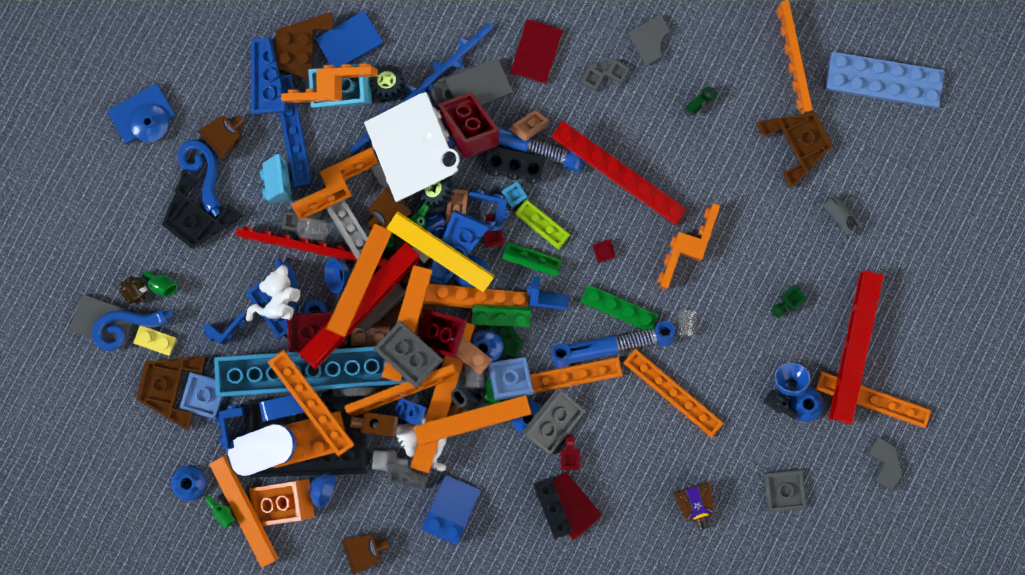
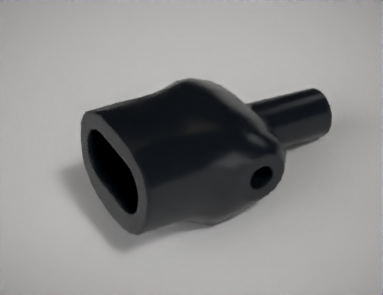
M467 387L456 388L451 393L453 402L463 409L476 407L482 399L480 394H473Z
M773 389L763 401L764 404L778 414L785 413L792 419H795L798 415L796 411L789 407L786 395L779 394Z

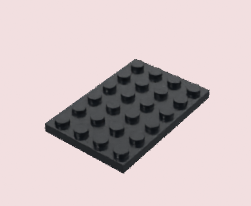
M365 396L321 398L331 413L341 411L346 433L354 443L350 449L340 456L332 453L278 468L271 467L251 474L250 478L315 476L325 473L333 475L367 474L366 434L359 433V428L350 427L351 415L345 409L346 405L364 399ZM272 399L249 400L250 433L271 425H288L310 419L306 413L263 422L259 402Z

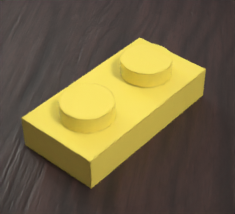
M139 326L133 343L171 356L177 338Z

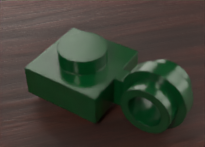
M705 87L701 94L685 107L683 112L688 117L692 113L696 115L703 108L701 105L704 101L712 102L716 98V90L713 87ZM706 92H710L712 96H706Z
M794 284L779 297L784 303L781 305L779 302L770 310L774 317L780 318L787 312L785 310L786 307L792 312L805 302L807 298Z

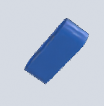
M293 395L259 402L263 422L305 413Z

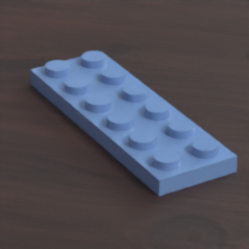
M832 52L825 90L938 109L945 70Z

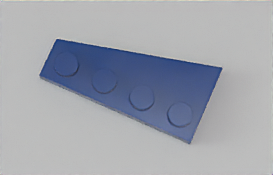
M454 210L442 241L467 257L490 225ZM434 260L430 269L433 271L430 281L445 285L454 273Z

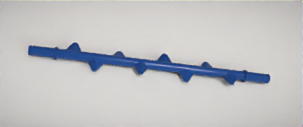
M488 23L476 35H473V38L470 40L460 38V49L444 64L435 61L433 63L435 72L417 88L407 86L408 96L401 103L424 90L431 91L436 83L435 81L452 66L461 69L463 67L461 58L477 43H480L494 29L493 26ZM382 109V110H381V114L384 113V112L387 111V110H386V109ZM368 133L362 135L363 137L349 149L354 155L368 142L370 143L371 139Z

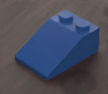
M445 475L421 530L457 545L481 490Z

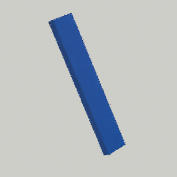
M292 74L280 76L284 93H288V90H295ZM287 103L289 112L280 113L293 187L313 185L298 103Z

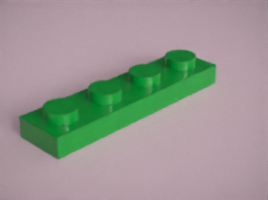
M591 285L587 286L580 302L647 332L653 329L658 317L655 313Z

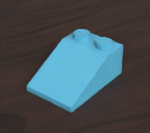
M353 64V67H359V64ZM309 69L310 89H317V69ZM370 77L342 78V101L311 102V108L372 104Z
M276 154L262 163L263 169H260L261 180L265 183V188H262L263 198L269 204L292 201L288 163L280 154Z

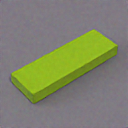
M527 199L514 213L558 250L570 237L566 230Z

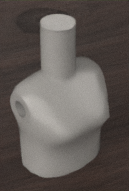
M374 449L372 470L388 472L389 462L408 466V459L397 458L396 451Z

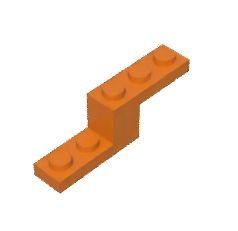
M343 64L341 68H335L334 65H324L323 69H317V89H306L305 93H300V90H288V93H281V101L286 103L342 101V78L378 77V69L371 67V64H359V67Z
M372 148L320 171L326 188L291 204L299 220L351 197L352 195L345 180L379 164Z
M713 203L710 207L706 208L703 217L706 218L705 224L700 226L697 236H700V239L678 232L677 236L673 235L670 246L673 247L670 254H666L663 263L666 265L664 272H660L657 281L660 283L659 288L668 289L679 255L699 262L703 259L720 205Z

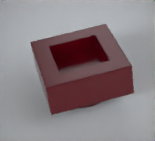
M611 239L592 244L597 263L616 258Z

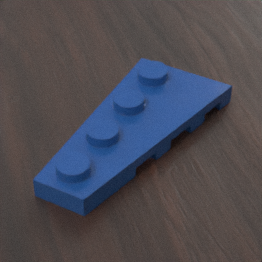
M269 37L251 39V114L289 112L287 103L281 101V93H284L272 39Z

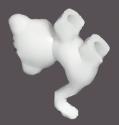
M281 265L277 270L271 272L260 283V290L271 296L272 299L265 308L258 304L248 307L245 317L247 321L253 319L255 311L269 319L284 318L290 320L292 318L294 309L288 306L289 302H297L299 300L300 290L290 287L291 282L287 276L288 268L285 265Z
M424 413V416H423V419H422L421 424H423V423L425 422V418H426V415H427V414H425V413ZM410 422L397 424V440L405 449L406 454L412 457L418 444L413 428L416 425ZM446 438L439 440L431 465L437 471H444L446 469L445 464L437 462V458L441 455L446 444Z

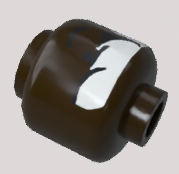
M130 276L120 283L119 292L128 304L135 302L138 305L146 299L144 295L147 294L148 288L140 277Z

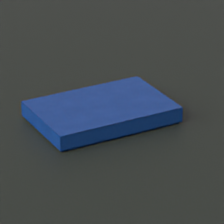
M365 11L360 12L336 26L333 30H329L316 38L330 65L335 67L350 64L384 44Z
M157 83L107 111L125 144L138 139L131 130L130 122L133 113L139 107L150 104L156 105L165 111L168 120L176 117ZM151 119L145 121V125L151 123Z

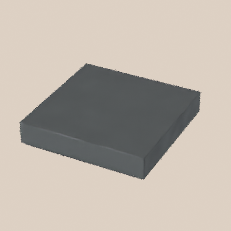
M803 470L763 473L768 512L807 509Z

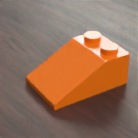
M309 479L249 488L251 504L262 526L315 518L313 503L308 493L310 488Z

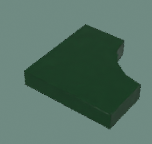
M490 325L488 329L496 332L502 339L503 353L516 359L523 347L524 341L517 336L514 327Z

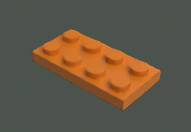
M341 411L332 413L346 432ZM310 419L284 425L293 432L296 439V449L293 451V456L289 461L274 466V468L335 452Z

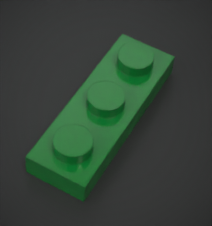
M508 242L502 258L511 263H516L557 277L562 263V259Z
M473 304V325L530 327L531 307Z

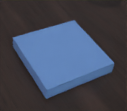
M526 357L491 362L488 365L495 400L533 395Z
M190 372L179 409L217 419L224 397H216L215 379Z

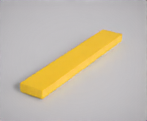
M398 211L386 228L482 292L485 291L495 276Z

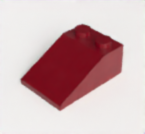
M472 92L438 104V109L453 142L464 159L498 146L499 129Z
M425 309L417 336L435 353L456 358L467 320Z

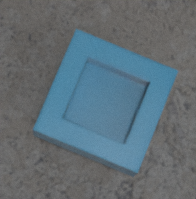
M518 181L501 191L511 208L528 198Z

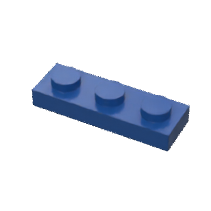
M259 282L245 293L253 304H258L265 308L272 297L260 290L259 285L261 282ZM262 316L278 339L287 335V319H269L266 316Z

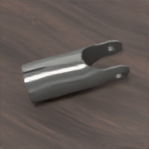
M836 195L822 205L850 237L854 235L848 228L846 220L852 221L859 229L863 228L861 223Z

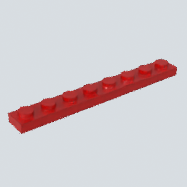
M564 121L560 123L551 136L556 142L673 225H677L687 210Z
M244 226L243 229L237 228L236 236L242 239L357 262L353 252H349L346 247L337 246L335 249L330 248L329 244L318 242V245L311 244V240L299 238V241L292 240V236L281 234L278 237L273 236V232L266 230L258 233L254 232V228ZM381 255L376 267L381 268L388 261L384 255Z

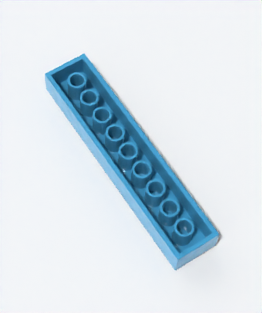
M375 347L335 349L316 370L304 359L300 358L299 352L287 353L315 391L400 385L407 382L404 377L401 383L382 378L386 360L374 350ZM279 353L215 357L216 397L290 392L268 363Z

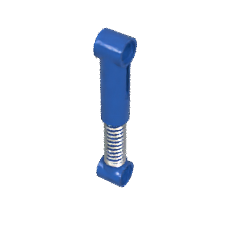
M497 126L499 129L498 146L523 153L528 151V153L538 154V156L541 155L542 157H547V159L551 158V161L553 159L554 162L557 160V163L560 161L561 164H564L563 167L578 173L582 172L585 161L571 151L561 150V148L558 149L555 146L551 147V145L548 146V144L545 145L542 142L538 143L539 141H532L531 138L524 141L510 129Z
M662 321L654 329L648 330V332L645 330V332H638V334L635 332V334L618 336V338L615 335L568 345L558 343L551 350L552 361L556 367L566 368L571 363L618 354V351L624 350V348L627 350L628 347L629 349L638 345L641 347V345L644 346L647 343L650 345L651 343H657L663 347L670 346L675 340V327L668 321ZM667 332L669 335L663 336L661 333ZM559 354H565V355H566V356L563 357V358L557 357Z

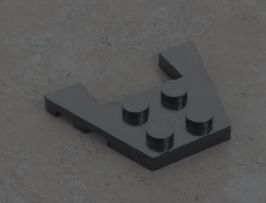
M183 170L162 226L190 248L194 249L242 218L243 215L228 204L218 218L214 219L187 198V195L197 184L198 180Z

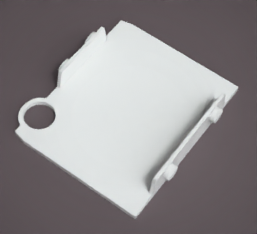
M427 93L419 94L364 122L395 202L405 199L458 171L459 155L455 150L449 148L447 144L450 141L447 129L445 130L440 111L432 106ZM447 152H453L456 155V163L451 167H447L443 163V156Z

